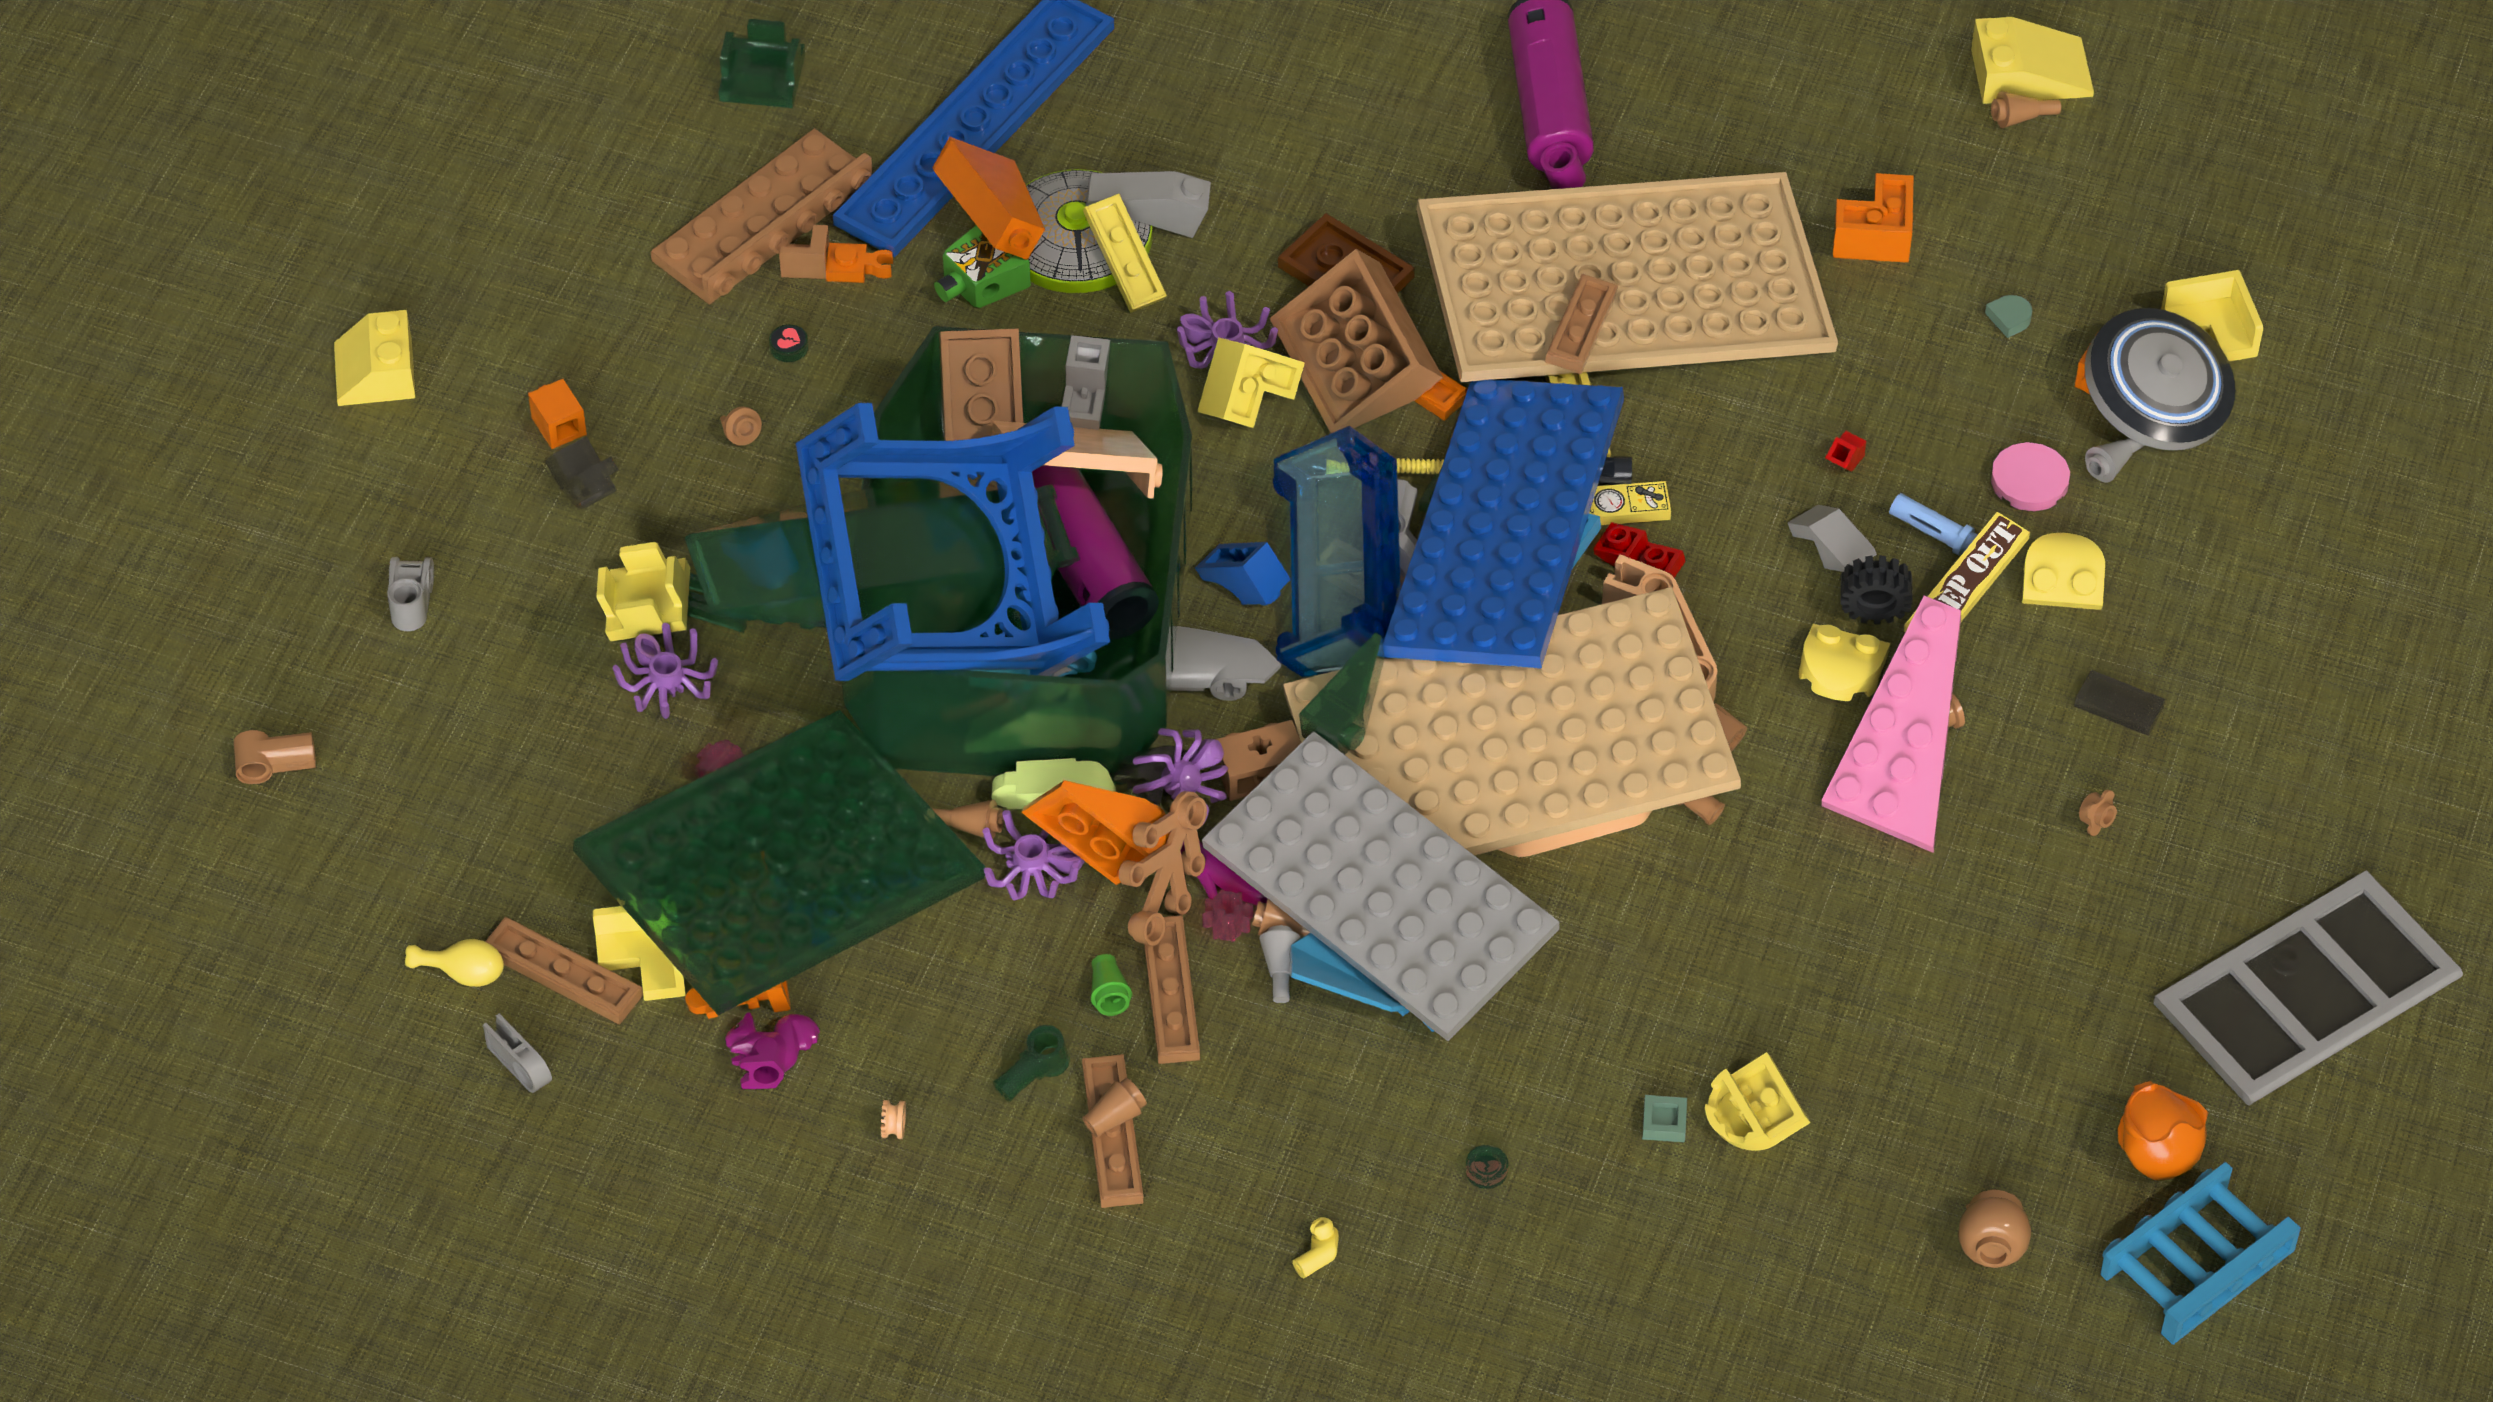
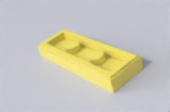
M1120 194L1086 206L1083 209V213L1130 313L1164 300L1167 295Z

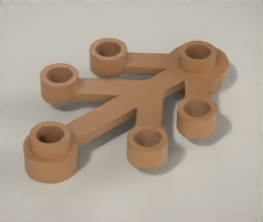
M1182 791L1172 802L1168 814L1154 823L1139 822L1133 830L1135 845L1150 849L1157 845L1160 837L1170 832L1167 844L1139 862L1124 861L1119 869L1120 882L1123 885L1133 887L1142 885L1145 878L1156 871L1143 910L1133 914L1128 922V932L1138 943L1153 946L1158 944L1164 936L1166 924L1164 917L1158 911L1169 880L1171 889L1165 897L1166 910L1170 913L1184 915L1191 907L1192 899L1187 891L1185 875L1197 877L1201 875L1205 868V857L1200 850L1197 829L1204 824L1207 816L1206 803L1195 792ZM1184 841L1185 851L1181 854L1180 850Z

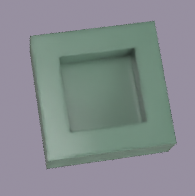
M1645 1095L1642 1139L1685 1142L1687 1098Z

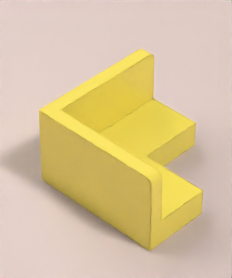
M2240 270L2166 283L2161 310L2181 315L2200 326L2217 342L2228 361L2258 356L2263 324Z
M1218 337L1198 412L1254 428L1264 391L1294 400L1305 362Z
M675 900L600 908L592 911L598 965L608 970L641 967L644 1001L686 996Z

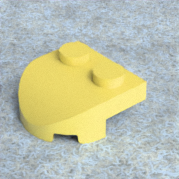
M2050 533L2037 538L2029 547L2023 566L2022 603L2101 610L2105 578V559L2101 549L2090 539L2071 533Z
M1813 624L1804 643L1799 678L1800 680L1807 678L1812 683L1811 690L1826 698L1850 701L1854 693L1865 692V695L1870 697L1877 690L1879 677L1888 657L1890 643L1880 641L1872 635H1857L1841 631L1832 625Z
M1767 1052L1733 1074H1730L1727 1069L1723 1070L1711 1083L1713 1090L1708 1104H1705L1707 1119L1712 1128L1724 1140L1736 1147L1752 1151L1765 1150L1773 1147L1810 1123L1773 1059Z

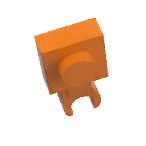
M829 243L826 281L864 283L865 274H872L883 279L892 277L891 265L881 264H893V252L890 250H878L874 253H867V244Z

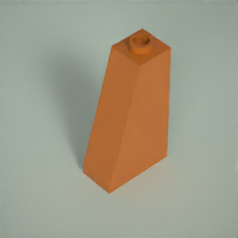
M949 137L932 167L934 172L995 249L1028 260L1045 231V227L1016 162Z

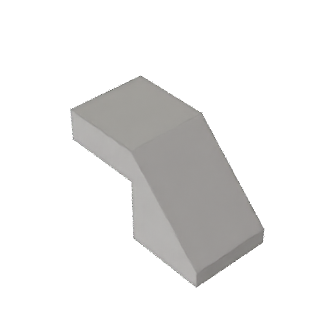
M1071 335L1066 361V387L1062 407H1068L1070 422L1073 427L1095 430L1100 428L1110 352V340Z
M1816 505L1788 522L1793 537L1813 540L1815 542L1825 569L1844 572V567L1847 564L1853 566V560L1859 558L1862 562H1865V556L1872 555L1874 557L1877 555L1871 543L1839 508Z

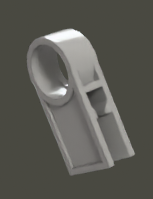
M500 1013L496 1015V1031L487 1023L483 1024L487 1048L528 1091L534 1093L552 1081L551 1072L543 1058Z

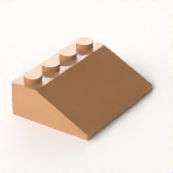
M1358 249L1351 252L1269 318L1273 326L1278 329L1277 334L1290 358L1305 362L1301 379L1331 435L1335 437L1415 401L1443 378L1381 263Z

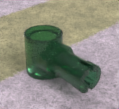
M1042 1025L1033 1029L1026 1041L1027 1048L1018 1055L1019 1060L992 1081L996 1090L1001 1095H1004L1008 1102H1011L1015 1096L1035 1079L1041 1080L1044 1077H1056L1064 1073L1068 1068L1070 1055L1063 1034L1058 1028L1051 1025ZM1047 1048H1056L1055 1051L1050 1054H1041V1052Z

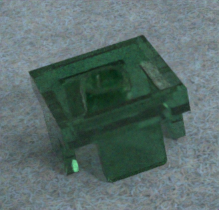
M749 19L747 24L748 38L734 37V32H726L720 54L722 78L718 91L719 101L793 108L805 58V44H800V39L792 38L791 43L787 42L785 23L781 21Z

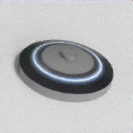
M2139 308L2125 311L2106 322L2088 348L2085 358V377L2094 403L2102 415L2117 430L2138 443L2162 450L2193 448L2212 438L2231 414L2235 402L2236 389L2233 371L2226 355L2205 330L2181 315L2155 308Z

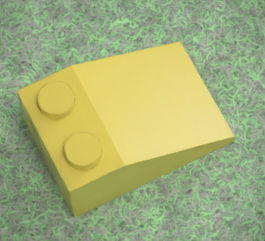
M2015 17L1975 19L1971 51L1983 104L1992 103L2000 91L2037 100L2093 97L2094 90L2081 37Z

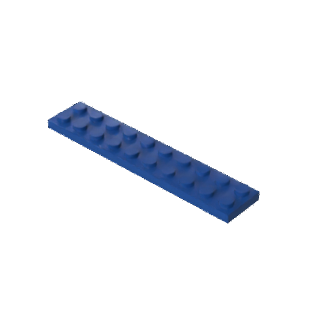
M1042 0L833 214L834 226L879 250L892 251L895 258L953 197L932 168L949 137L995 153L1114 30V18L1079 0Z

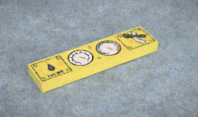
M1666 481L1597 486L1589 514L1600 516L1601 525H1610L1611 522L1625 524L1671 520V507Z

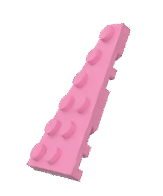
M1924 596L1821 801L1822 807L1934 853L1954 670L1961 624V610Z

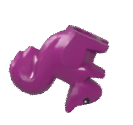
M746 1013L743 1020L732 1027L725 1037V1044L731 1049V1052L739 1053V1055L731 1059L732 1065L740 1066L741 1069L748 1071L740 1080L742 1089L776 1088L783 1080L784 1073L797 1062L799 1050H809L812 1044L817 1043L818 1034H820L817 1023L805 1015L788 1014L781 1017L775 1023L773 1032L756 1031L751 1013Z

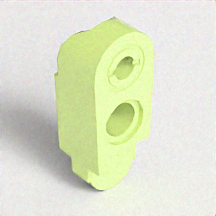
M1076 758L1017 761L1016 771L1004 772V774L993 779L991 798L996 801L997 805L1007 807V809H1023L1024 806L1064 780L1116 792V787L1108 770L1097 762L1076 761Z

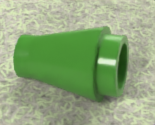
M1110 954L1098 955L1091 963L1093 970L1091 1002L1103 1015L1114 1016L1121 1014L1130 1004L1132 991L1118 968L1115 957Z

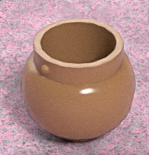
M2001 1190L1983 1191L1975 1195L1969 1204L1966 1205V1210L1960 1218L1958 1239L1962 1250L1973 1262L1993 1268L2009 1266L2019 1261L2029 1247L2031 1226L2021 1201L2015 1195Z

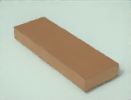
M1581 274L1548 348L1545 363L1582 374L1615 299L1618 285Z

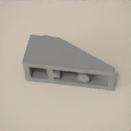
M1176 171L1091 173L1088 182L1086 206L1120 194L1131 220L1193 238L1208 211L1211 182Z

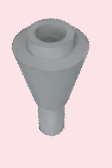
M2128 437L2125 440L2088 449L2085 455L2087 470L2099 481L2104 483L2111 482L2132 456V453L2145 445Z
M1283 925L1272 926L1259 937L1270 976L1273 978V1001L1276 1003H1286L1290 1000V948L1292 944L1301 938L1290 927Z

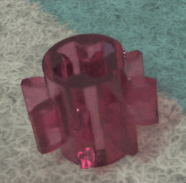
M1220 890V893L1213 900L1205 899V913L1202 914L1203 928L1212 927L1214 940L1220 938L1235 942V939L1242 932L1250 933L1253 905H1243L1242 892L1234 893Z

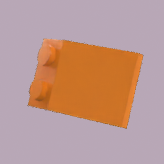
M1066 780L1024 806L1021 812L1115 885L1121 883L1119 880V869L1124 861H1141L1165 845L1170 835L1169 832L1160 837L1157 845L1151 849L1135 845L1133 841L1135 826L1139 822L1154 823L1166 814L1161 807L1150 803L1145 798Z

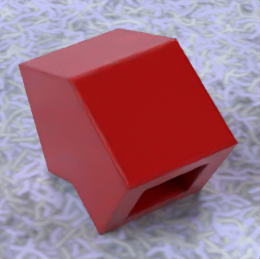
M1845 430L1840 438H1835L1825 459L1852 472L1865 456L1866 440Z

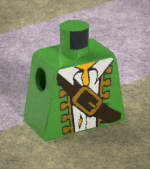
M976 225L945 250L943 254L944 277L934 283L938 296L944 302H948L961 294L973 307L981 308L1030 287V261L995 249Z

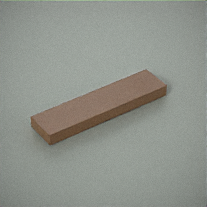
M1183 915L1164 917L1166 928L1162 940L1153 946L1144 944L1158 1064L1200 1060Z
M507 917L502 920L485 941L498 950L505 966L619 1025L643 996L641 986Z
M1124 1054L1082 1059L1088 1112L1114 1081L1120 1083L1127 1078ZM1133 1119L1104 1132L1099 1137L1091 1133L1101 1208L1143 1204V1189Z

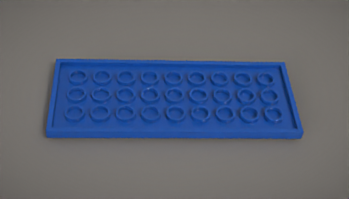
M1491 379L1470 381L1382 645L1384 657L1542 668L1623 405V387Z

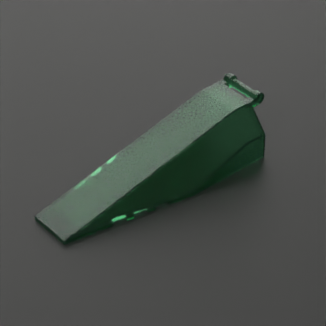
M977 475L978 477L974 480L968 477L970 484L975 487L981 475ZM931 479L841 494L862 620L867 619L892 603L907 604L911 633L963 632L978 627L989 618L998 605L1004 587V556L998 536L989 519L967 495L948 484ZM991 481L986 488L987 498L992 503L1000 502L996 481ZM1050 484L1036 488L1038 493L1037 505H1040L1056 549L1054 550L1038 507L1041 526L1045 532L1044 544L1047 561L1053 578L1056 568L1070 566L1079 561L1080 556L1077 548L1071 546L1055 502L1058 497L1054 485ZM806 504L691 533L684 537L711 614L752 621L762 620L765 623L778 625L784 622L800 624V628L809 630L816 626L827 628ZM1008 608L1007 616L1010 622L1016 628L1022 629L1019 611ZM995 624V634L999 635L1002 633L999 624Z

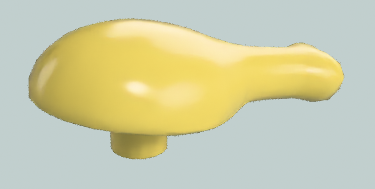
M478 939L462 940L441 951L422 950L416 945H408L405 951V965L412 969L421 965L436 967L447 973L456 982L469 987H481L494 982L500 977L504 967L502 956L498 950L491 944Z

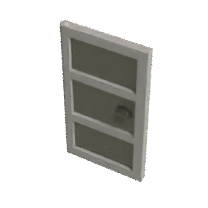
M2366 870L2155 995L2154 1005L2247 1105H2251L2461 978L2463 972L2452 958Z

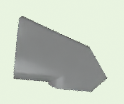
M1170 626L1168 691H1204L1205 688H1210L1211 694L1220 700H1237L1245 695L1247 683H1265L1281 668V663L1255 639L1188 627Z

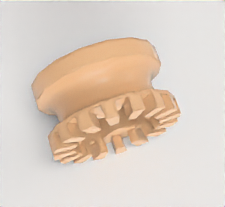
M884 1100L881 1116L884 1117V1119H881V1123H884L881 1124V1137L887 1138L888 1135L895 1134L897 1139H903L906 1122V1102L899 1101L897 1105H892L889 1100Z

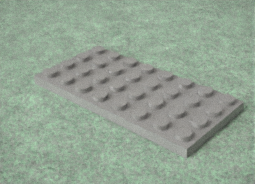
M1315 731L1202 839L1203 848L1447 1041L1559 930V921Z

